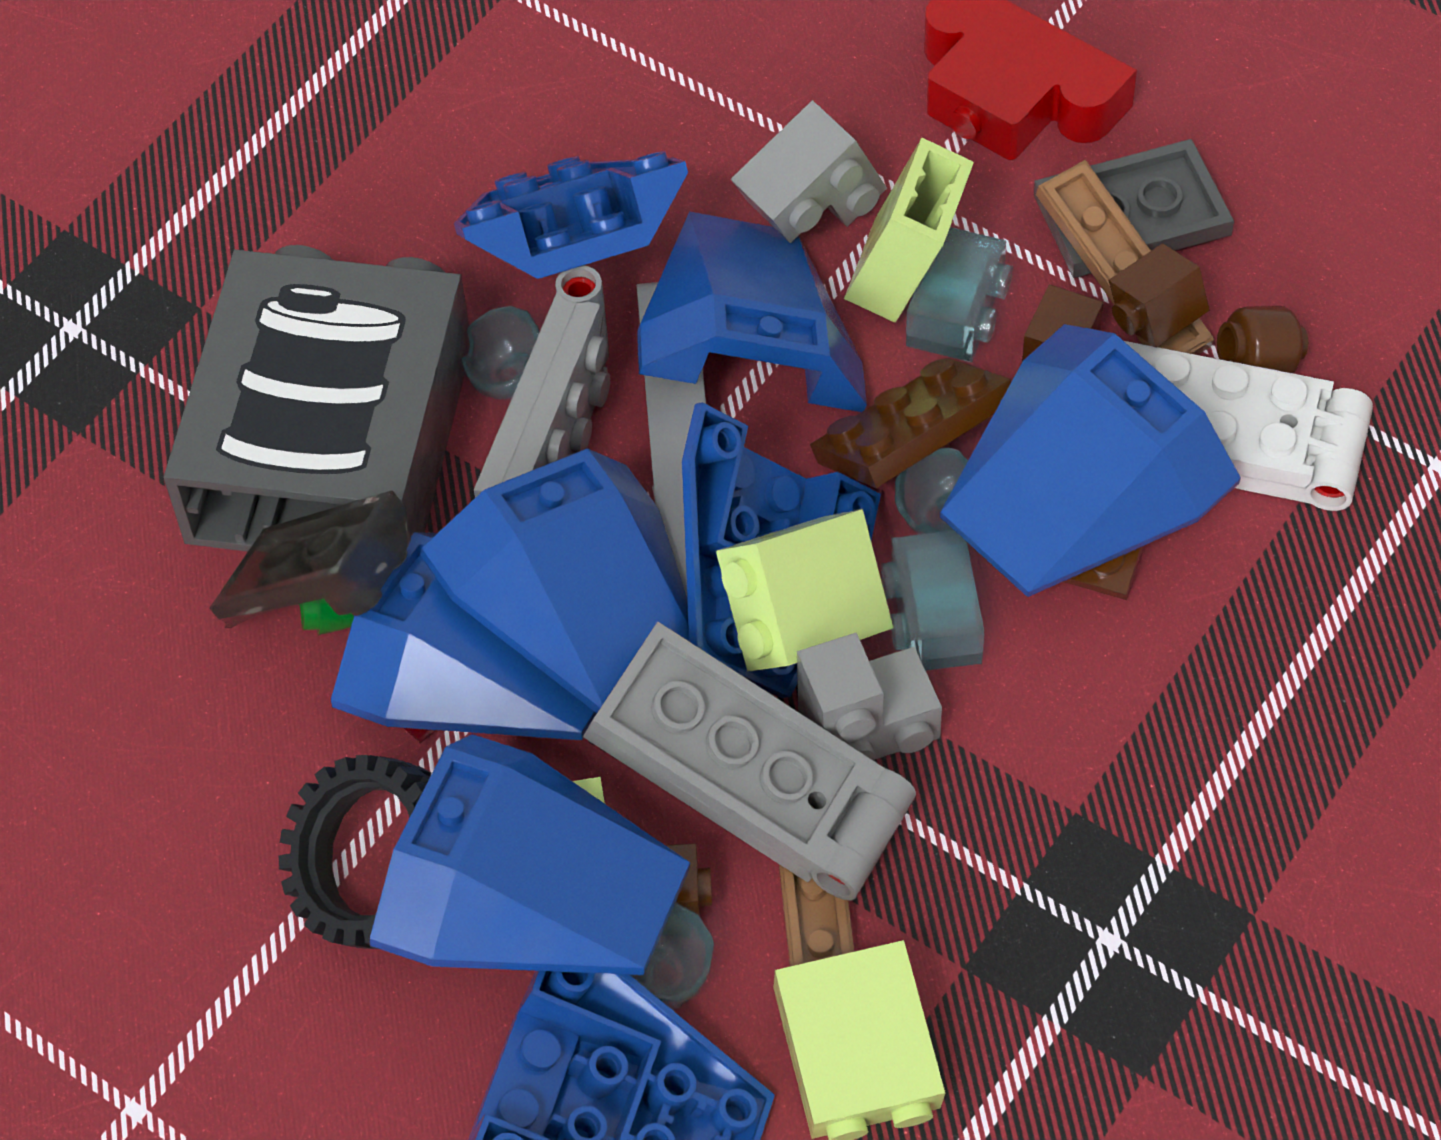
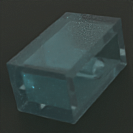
M949 228L943 246L916 288L909 304L906 327L907 347L972 363L979 342L989 343L992 337L997 317V309L992 308L996 297L1005 299L1010 287L1013 266L1005 264L1006 240L957 228Z
M954 530L892 538L891 562L882 563L881 572L886 599L896 598L899 613L891 614L893 624L891 631L895 650L915 647L925 671L982 664L984 627L967 542Z

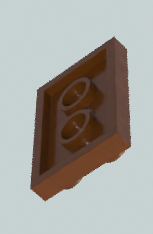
M950 358L939 359L926 365L920 372L921 376L903 387L891 388L879 394L874 399V405L856 416L844 417L832 423L827 429V434L810 443V446L818 464L878 488L994 415L1011 384V379Z

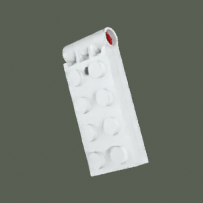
M1124 341L1205 411L1241 477L1240 483L1235 487L1236 489L1310 503L1318 508L1330 511L1343 510L1350 506L1354 496L1373 410L1372 400L1366 394L1349 388L1333 390L1334 381Z

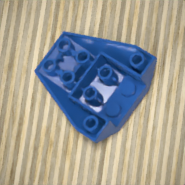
M665 151L647 154L633 160L589 162V160L580 161L579 156L570 157L548 164L549 174L528 177L526 172H521L495 180L496 190L483 193L454 222L457 235L527 274L540 279L648 246L685 180L688 169L685 161L674 157L667 158Z
M689 211L637 331L639 374L696 384L707 356L711 352L805 369L808 403L857 412L864 411L867 406L863 362L799 235L789 243L771 226Z
M1064 324L1023 360L940 512V518L1024 595L1029 597L1198 522L1240 483L1241 477L1205 411L1120 337L1111 332Z
M703 402L694 405L682 458L689 642L763 690L780 698L791 697L798 684L797 663L784 667L747 672L744 656L738 643V633L728 595L722 582V573L716 551L820 517L863 509L870 539L872 540L881 494L839 472L806 479L745 448L744 444L748 425Z
M588 448L484 489L422 547L420 556L455 604L595 713H598L657 622H660L689 641L687 595L659 508L627 465Z
M414 532L354 615L331 697L332 708L386 727L583 740L586 730L597 713L455 604L420 556L422 547L437 533Z
M471 734L445 747L393 849L370 935V946L432 967L644 975L688 875L690 862L532 753Z
M535 971L512 1021L468 1140H760L775 1094L631 975Z

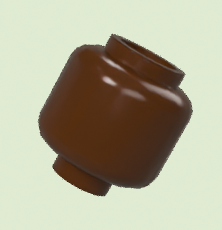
M1247 306L1236 309L1230 315L1227 322L1220 326L1216 344L1220 360L1294 373L1300 361L1307 354L1309 342L1305 328L1300 325L1295 314L1285 306Z

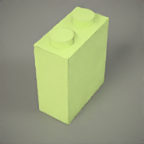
M924 138L920 139L874 220L844 297L845 300L896 323L945 242L972 169L973 161Z
M863 509L820 517L716 551L722 573V582L728 595L738 633V643L744 656L747 672L797 663V651L843 636L857 633L859 639L862 640L893 628Z
M904 940L775 970L773 988L811 1139L828 1135L829 1140H855L868 1134L867 1126L893 1120L895 1128H905L927 1122L933 1118L932 1110L941 1108L945 1090Z

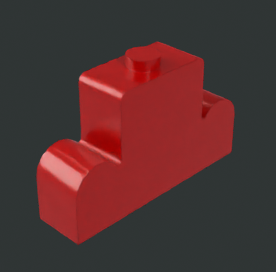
M930 0L926 7L924 53L927 60L934 65L928 73L927 114L953 129L962 138L971 139L1005 159H1016L1051 121H1056L1060 133L1071 141L1077 143L1099 141L1133 107L1137 69L1008 0Z

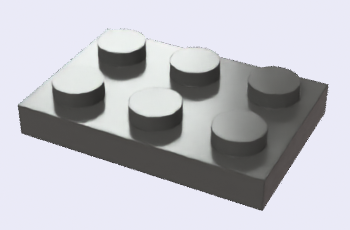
M1192 139L1090 166L1151 251L1162 243L1175 251L1232 235L1234 220ZM1057 175L1035 180L1033 195L1072 277L1076 278L1091 274L1036 196L1038 186Z

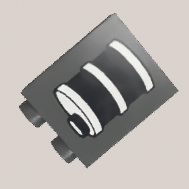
M303 245L285 246L278 249L274 254L234 249L163 477L184 544L389 568L414 532L425 533L473 345L461 274L446 273L439 266L427 260L414 257L397 258L390 261L386 266L336 261L320 250Z

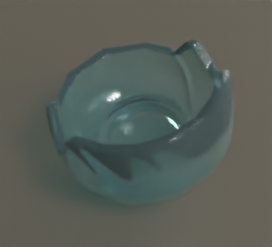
M511 305L491 309L468 327L469 352L467 356L461 357L466 376L470 379V383L481 395L500 400L513 397L541 331L528 311Z
M940 448L901 472L895 480V503L898 511L914 532L934 544L939 542L950 544L963 540L958 533L940 518V512L968 462L957 449Z
M675 903L644 975H631L669 1008H679L698 995L710 972L715 947L714 940L699 914Z

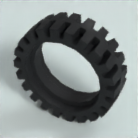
M356 755V758L344 757L334 761L335 767L324 766L314 774L319 784L305 783L298 792L306 804H291L286 817L296 822L294 830L282 829L279 843L291 845L290 854L278 855L279 870L292 872L291 877L281 881L284 894L297 897L290 907L297 917L307 919L304 926L312 933L323 935L322 939L336 944L363 949H378L370 946V935L376 914L360 915L354 912L339 895L332 871L333 843L345 814L360 797L373 790H386L396 795L406 807L410 818L432 773L423 767L398 759L372 755Z

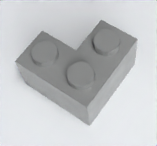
M813 100L731 178V181L747 202L789 243L800 233L813 228L820 220L822 212L826 208L848 227L858 216L867 214L876 205L879 196L887 189L857 141Z
M853 633L797 651L798 712L874 761L875 759L900 751L902 753H913L925 748L933 740L940 738L942 706L915 647L869 661L857 633Z

